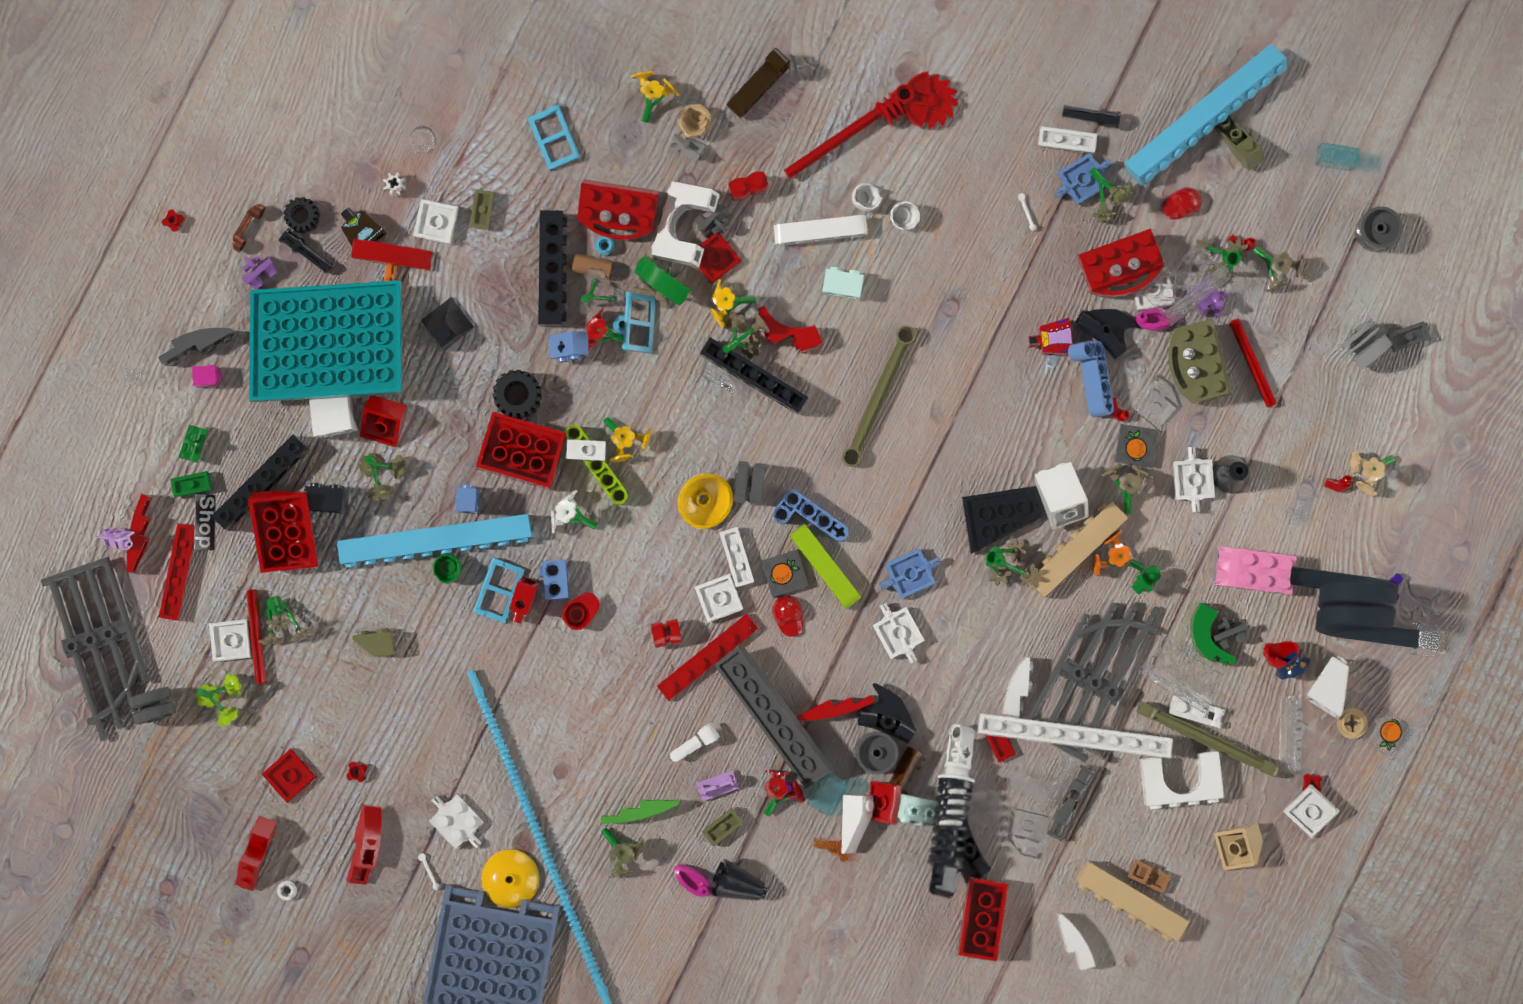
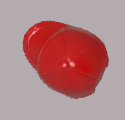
M1184 187L1168 196L1162 202V209L1169 219L1189 217L1200 210L1202 198L1196 189Z
M586 592L570 601L562 611L564 623L572 630L584 629L599 610L600 603L598 598L593 593Z
M783 596L777 599L772 606V614L781 632L788 637L800 634L803 630V615L799 601L792 596Z

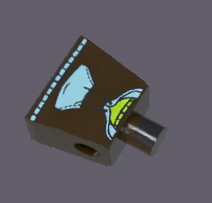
M349 207L341 213V216L346 221L341 226V229L351 246L353 245V239L377 242L387 234L381 226L362 210L355 215Z

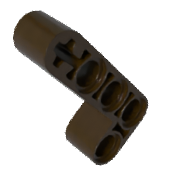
M774 48L765 58V63L737 91L726 106L741 119L786 72L791 60L778 48Z

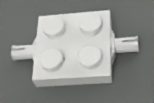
M1188 447L1189 459L1173 462L1175 500L1192 501V513L1200 512V500L1215 498L1212 459L1201 460L1196 458V447Z
M887 602L880 605L879 607L885 616L881 621L872 626L890 659L899 654H906L910 664L917 661L918 659L912 650L916 645L925 640L907 607L897 612H891Z
M458 794L446 803L438 795L435 796V799L431 800L439 809L429 822L455 849L468 840L475 848L478 845L474 840L479 845L482 843L474 834L484 822Z

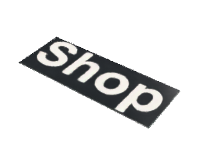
M195 494L194 550H214L215 520L211 516L215 513V495Z

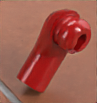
M1232 234L1226 241L1230 240L1235 244L1238 238ZM1250 237L1241 240V245H1248L1243 252L1250 251L1256 246L1254 238Z
M1113 397L1114 410L1110 416L1119 422H1125L1130 418V413L1119 408L1116 397Z
M1345 475L1338 481L1327 478L1324 487L1337 492H1343L1352 486L1353 477Z

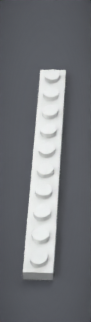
M987 714L979 715L977 733L1162 758H1171L1173 738Z

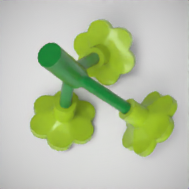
M226 674V680H224V684L220 688L203 684L195 693L198 699L197 703L200 706L211 708L215 705L219 709L220 715L217 722L219 726H228L238 717V708L228 707L226 709L217 702L220 699L218 692L227 691L229 695H240L242 686L235 674Z

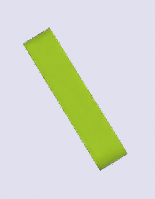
M571 425L566 430L568 440H589L584 431L577 425ZM573 429L580 431V436L577 439L570 438V432ZM583 460L610 499L616 505L625 504L628 500V493L607 463L601 461L602 468L594 470L592 468L594 460ZM605 476L613 477V483L610 486L604 485L603 479ZM616 492H624L625 497L622 501L614 499Z
M805 524L789 535L846 610L861 599V596Z

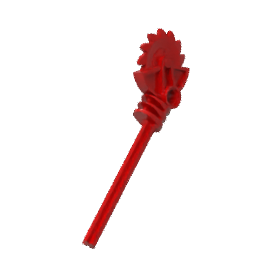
M929 71L919 73L907 84L899 85L894 91L889 93V99L883 97V103L877 101L874 109L783 171L789 179L793 178L882 117L890 127L894 125L893 119L899 122V115L904 118L906 116L914 126L920 129L927 122L929 129L933 128L937 121H939L941 126H944L947 115L950 118L954 117L952 106L957 107L959 105L957 100L951 96L957 94V91L947 87L950 84V80L943 79L938 81L939 74L929 78ZM906 91L909 94V98L902 99L899 96V92Z

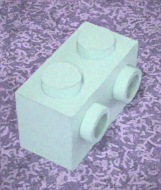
M830 267L825 272L822 294L860 300L864 275H861L860 271L856 270L843 272L841 268Z
M900 794L898 821L910 824V820H912L915 825L925 826L926 823L934 824L935 807L938 802L927 798Z

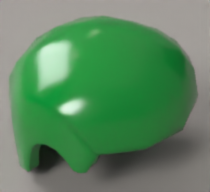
M442 554L433 563V574L440 583L449 584L457 580L461 575V562L453 554Z

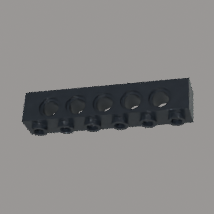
M540 210L538 325L540 327H563V322H566V311H563V303H566V292H563V284L567 283V273H563V265H567V254H564V246H567V235H564V227H567L568 220L567 216H564L563 210ZM551 227L559 228L556 235L549 234ZM553 245L559 248L556 254L548 252V249ZM552 264L558 266V270L555 273L548 272V268ZM551 283L558 285V289L555 292L548 291V286ZM549 303H557V309L549 311L547 309Z
M711 337L708 339L700 352V356L799 415L808 400V396L731 350L729 353H725L723 351V344Z
M292 434L211 517L224 530L230 531L250 511L248 498L251 493L269 491L310 448L296 435Z

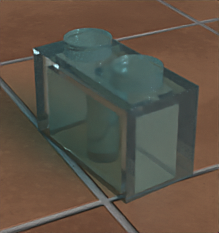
M1322 142L1317 148L1315 166L1353 171L1358 167L1360 148Z
M831 772L817 781L820 783L816 790L812 789L807 797L810 800L808 804L826 816H829L848 785V782Z

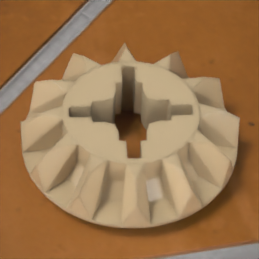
M1348 708L1343 710L1336 725L1339 733L1344 737L1356 739L1366 732L1368 721L1361 710ZM1350 718L1353 721L1359 722V724L1353 725V729L1350 726L1344 725V723L1350 721Z

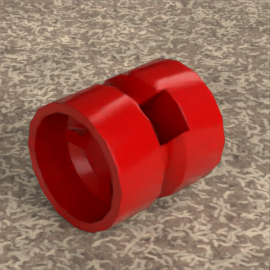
M678 619L668 620L666 624L662 622L651 624L655 648L664 647L667 643L671 645L682 643ZM665 631H671V634L666 636Z

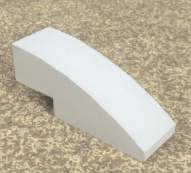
M1056 913L1066 952L1075 953L1080 970L1095 967L1093 956L1080 932L1061 913Z

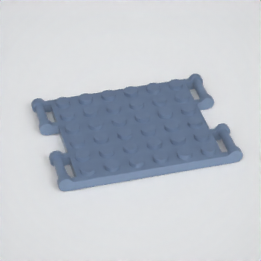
M446 884L423 1004H542L561 905L555 904L552 906L522 899L519 913L482 906L485 891H471ZM450 895L476 899V904L450 900ZM526 909L552 913V919L527 915Z

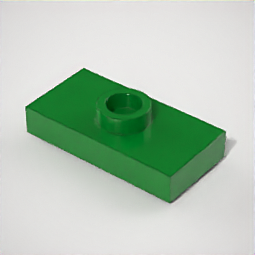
M209 471L170 479L174 498L213 490Z

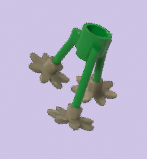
M1205 234L1203 241L1196 240L1199 247L1195 248L1194 251L1200 252V259L1205 254L1208 258H1211L1210 251L1221 254L1223 260L1221 266L1219 267L1214 262V269L1207 270L1208 273L1212 274L1209 281L1216 280L1218 286H1221L1222 280L1229 283V279L1226 276L1231 274L1230 270L1233 269V266L1240 263L1241 257H1247L1243 250L1248 245H1241V240L1238 238L1235 244L1228 240L1230 248L1220 250L1212 245L1215 238L1208 240V236Z
M1014 538L1013 545L1007 543L1009 549L995 547L994 550H990L987 553L986 566L991 568L990 572L993 574L989 581L995 580L996 586L1001 581L1005 584L1007 583L1006 577L1012 575V572L1007 571L1008 568L1021 574L1020 578L1023 579L1021 586L1026 585V587H1030L1031 581H1036L1034 575L1037 574L1038 569H1035L1034 564L1031 565L1030 569L1025 567L1023 571L1006 563V558L1003 553H1006V556H1012V563L1016 559L1022 562L1021 555L1027 553L1022 549L1024 542L1018 544V540Z
M280 596L267 599L268 608L266 611L268 621L266 623L269 625L267 627L269 634L268 638H264L265 640H259L260 643L263 645L283 643L284 638L276 637L273 629L275 628L276 632H279L280 627L287 629V624L290 622L295 626L297 633L293 635L294 638L291 639V642H299L302 637L307 638V635L313 632L311 626L307 629L299 626L290 612L287 603L282 602ZM283 610H285L286 614L280 617L279 615H281L283 613Z

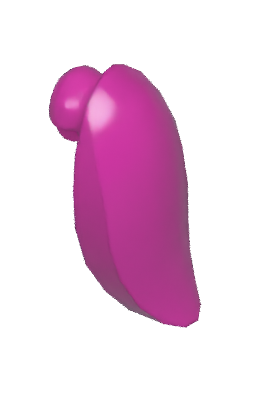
M1164 309L1146 310L1139 313L1136 317V322L1140 327L1151 331L1173 327L1179 321V317L1175 313Z
M683 864L675 866V875L687 891L700 897L710 894L711 885L700 871Z

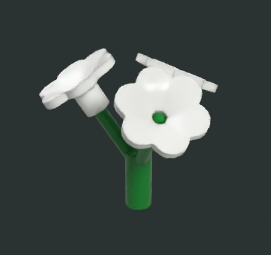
M577 490L558 502L555 508L556 515L551 510L552 533L555 532L557 525H563V523H582L592 529H596L597 522L583 516L576 506L577 503L573 498L578 492Z

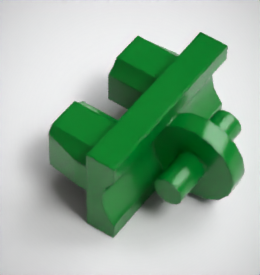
M189 425L179 458L198 463L208 430Z
M1149 566L1146 570L1143 568L1136 576L1137 579L1133 582L1131 588L1138 595L1146 589L1150 592L1161 577L1160 569L1156 566Z

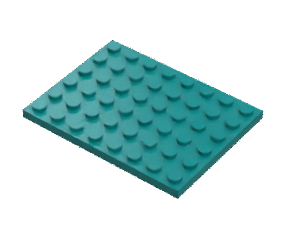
M400 280L250 290L249 401L251 403L402 393V282Z

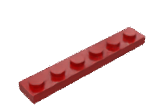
M745 614L658 684V689L668 701L671 700L754 633L758 627Z

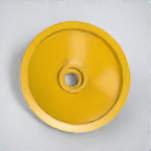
M701 473L692 477L684 484L678 496V510L682 519L690 526L698 529H709L720 524L728 516L733 504V493L730 485L725 479L714 473Z
M507 849L494 854L486 862L482 871V886L486 895L492 902L502 907L514 908L521 906L522 899L531 900L539 887L540 874L535 861L528 854L520 850ZM507 876H511L513 878L512 883H508L506 881Z

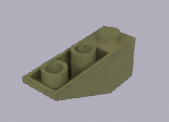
M1229 115L1224 122L1214 127L1237 160L1248 171L1264 160L1262 147Z

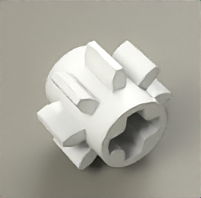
M398 172L395 176L388 173L389 178L387 180L383 179V182L387 185L383 188L384 191L390 189V196H393L394 193L401 196V190L407 189L403 185L406 179H399L400 174ZM397 181L399 185L394 186L393 188L391 186V183H395Z

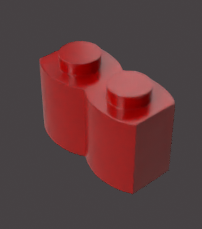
M758 171L750 174L747 178L741 177L732 180L728 184V189L733 201H741L750 195H759L769 189V184L765 172Z

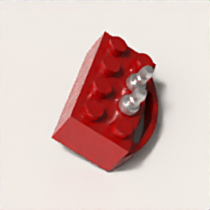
M585 179L581 183L577 221H580L591 231L611 239L626 240L644 236L655 229L660 191ZM597 223L614 230L635 229L637 232L632 235H615L596 228L594 224Z
M1151 228L1078 254L1077 258L1090 294L1109 298L1126 296L1143 289L1158 276L1164 266V261ZM1145 274L1150 275L1147 280L1133 288L1122 291L1108 290L1112 286H1121L1134 282Z

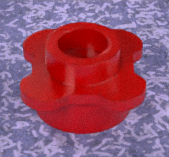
M173 209L167 211L166 218L162 219V225L168 226L173 232H176L185 219L183 215H178Z
M354 761L350 762L346 775L347 779L358 780L360 783L364 782L365 771L368 769L367 765L356 764Z
M1305 774L1303 776L1304 786L1302 790L1304 791L1311 782H1314L1313 786L1321 792L1320 783L1323 780L1320 775L1311 776L1310 774Z

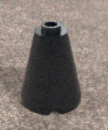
M1227 455L1220 458L1213 466L1214 484L1225 493H1237L1243 490L1250 480L1249 466L1242 458L1235 455Z
M723 859V862L719 863L713 878L716 885L715 888L711 887V895L714 897L754 901L764 898L767 891L763 881L727 859Z

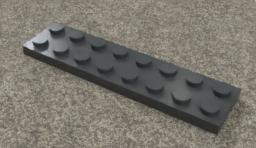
M742 644L714 664L805 789L834 769Z

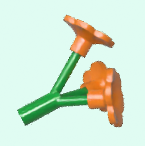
M1121 529L1115 531L1101 543L1102 545L1112 543L1114 548L1109 550V562L1107 560L1100 561L1099 555L1093 554L1095 576L1099 577L1100 569L1108 568V566L1117 565L1118 567H1123L1124 565H1129L1139 571L1143 569L1142 563L1131 558L1130 547L1123 546L1118 540V535L1122 532Z

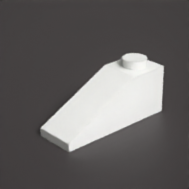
M843 795L842 853L844 854L855 853L873 815L874 802L872 795Z

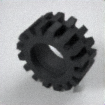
M296 197L295 200L291 199L289 201V205L286 204V210L283 211L285 216L283 217L286 224L292 230L298 233H305L317 227L316 223L320 221L318 219L320 213L318 212V207L310 199ZM300 208H305L309 212V217L304 222H298L295 219V212Z

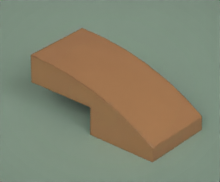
M1135 859L1127 877L1164 894L1172 876Z

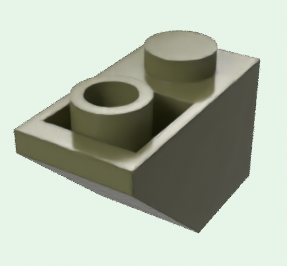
M388 628L376 629V633L369 634V630L357 631V635L352 636V639L374 657L396 655L394 634L392 631L388 632Z

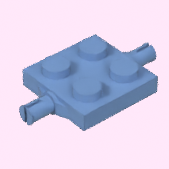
M1088 153L1058 171L1057 175L1062 181L1063 187L1055 191L1054 195H1057L1056 198L1059 199L1063 195L1068 194L1077 206L1100 192L1099 184L1089 171L1095 167L1104 179L1107 180L1104 171L1113 166L1111 160L1108 159L1099 164Z
M919 548L886 563L885 566L889 573V579L879 583V586L887 584L881 587L882 591L893 586L899 598L902 599L935 584L931 568L940 565L941 561L934 563L940 560L939 557L930 561L926 560Z

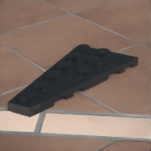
M1037 486L962 497L970 554L1047 515Z

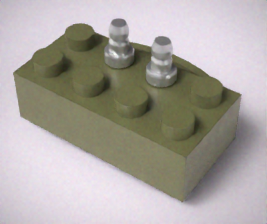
M1208 319L1175 328L1169 345L1168 360L1172 378L1179 391L1193 404L1233 395L1215 321ZM1176 346L1178 347L1179 369L1187 384L1186 389H1183L1174 370L1173 352Z

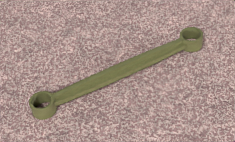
M902 326L897 331V343L874 389L852 445L842 455L843 463L848 467H856L861 462L862 456L860 451L886 399L905 350L915 340L916 333L911 326ZM902 329H909L912 332L913 338L909 342H902L899 339V332ZM856 451L859 455V461L853 465L847 463L845 460L847 452Z
M1141 702L1138 707L1137 713L1155 720L1228 757L1257 768L1265 774L1274 778L1278 777L1281 770L1280 766L1263 760L1218 736H1213L1207 731L1164 713L1149 704Z

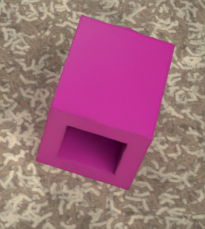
M218 366L192 367L194 387L220 386V381H222L223 377L222 371L219 370Z

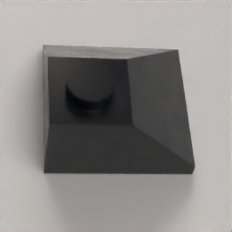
M451 297L421 320L444 351L474 328Z

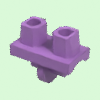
M247 256L245 258L247 264L243 269L245 272L250 268L253 269L242 279L246 285L249 284L257 290L263 284L257 275L263 271L270 278L277 271L269 256L257 266L255 264L260 261V258L256 256L251 260Z

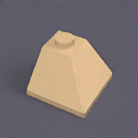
M1258 823L1241 825L1214 833L1224 871L1258 865L1263 843Z

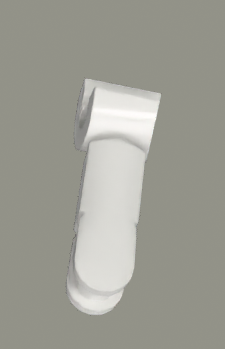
M711 722L697 732L698 736H694L673 750L670 754L671 760L677 762L703 746L702 743L708 745L719 739L721 736Z

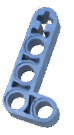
M1085 341L1070 345L1068 348L1070 359L1074 362L1081 361L1090 415L1096 418L1112 414L1114 405L1103 344L1100 341Z
M795 490L788 491L773 512V518L779 524L786 523L795 512L837 542L844 541L848 536V528L843 523ZM795 494L798 497V502L796 504H789L787 497ZM807 505L812 506L814 509V513L810 516L803 513V508ZM777 511H786L787 518L779 520L776 517ZM822 516L829 519V525L826 527H822L819 524V518ZM833 522L836 523V525L834 526L836 529H844V537H836V531H834L833 529L831 530V533L827 531L832 526Z

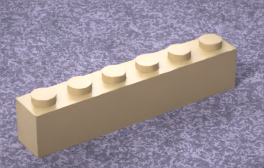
M1113 501L1109 504L1104 502L1097 509L1099 513L1095 517L1091 515L1083 522L1085 526L1081 530L1077 528L1070 535L1072 539L1069 542L1065 543L1063 541L1056 548L1058 552L1053 557L1049 555L1042 561L1044 565L1034 575L1036 581H1031V586L1042 598L1046 597L1128 519Z
M1088 861L1085 862L1075 880L1079 883L1078 887L1087 893L1090 889L1096 893L1094 897L1102 902L1110 901L1113 903L1111 907L1119 912H1122V910L1127 911L1129 918L1136 922L1142 920L1146 923L1144 927L1154 933L1157 929L1163 933L1161 937L1169 942H1172L1173 939L1178 942L1189 924V921Z

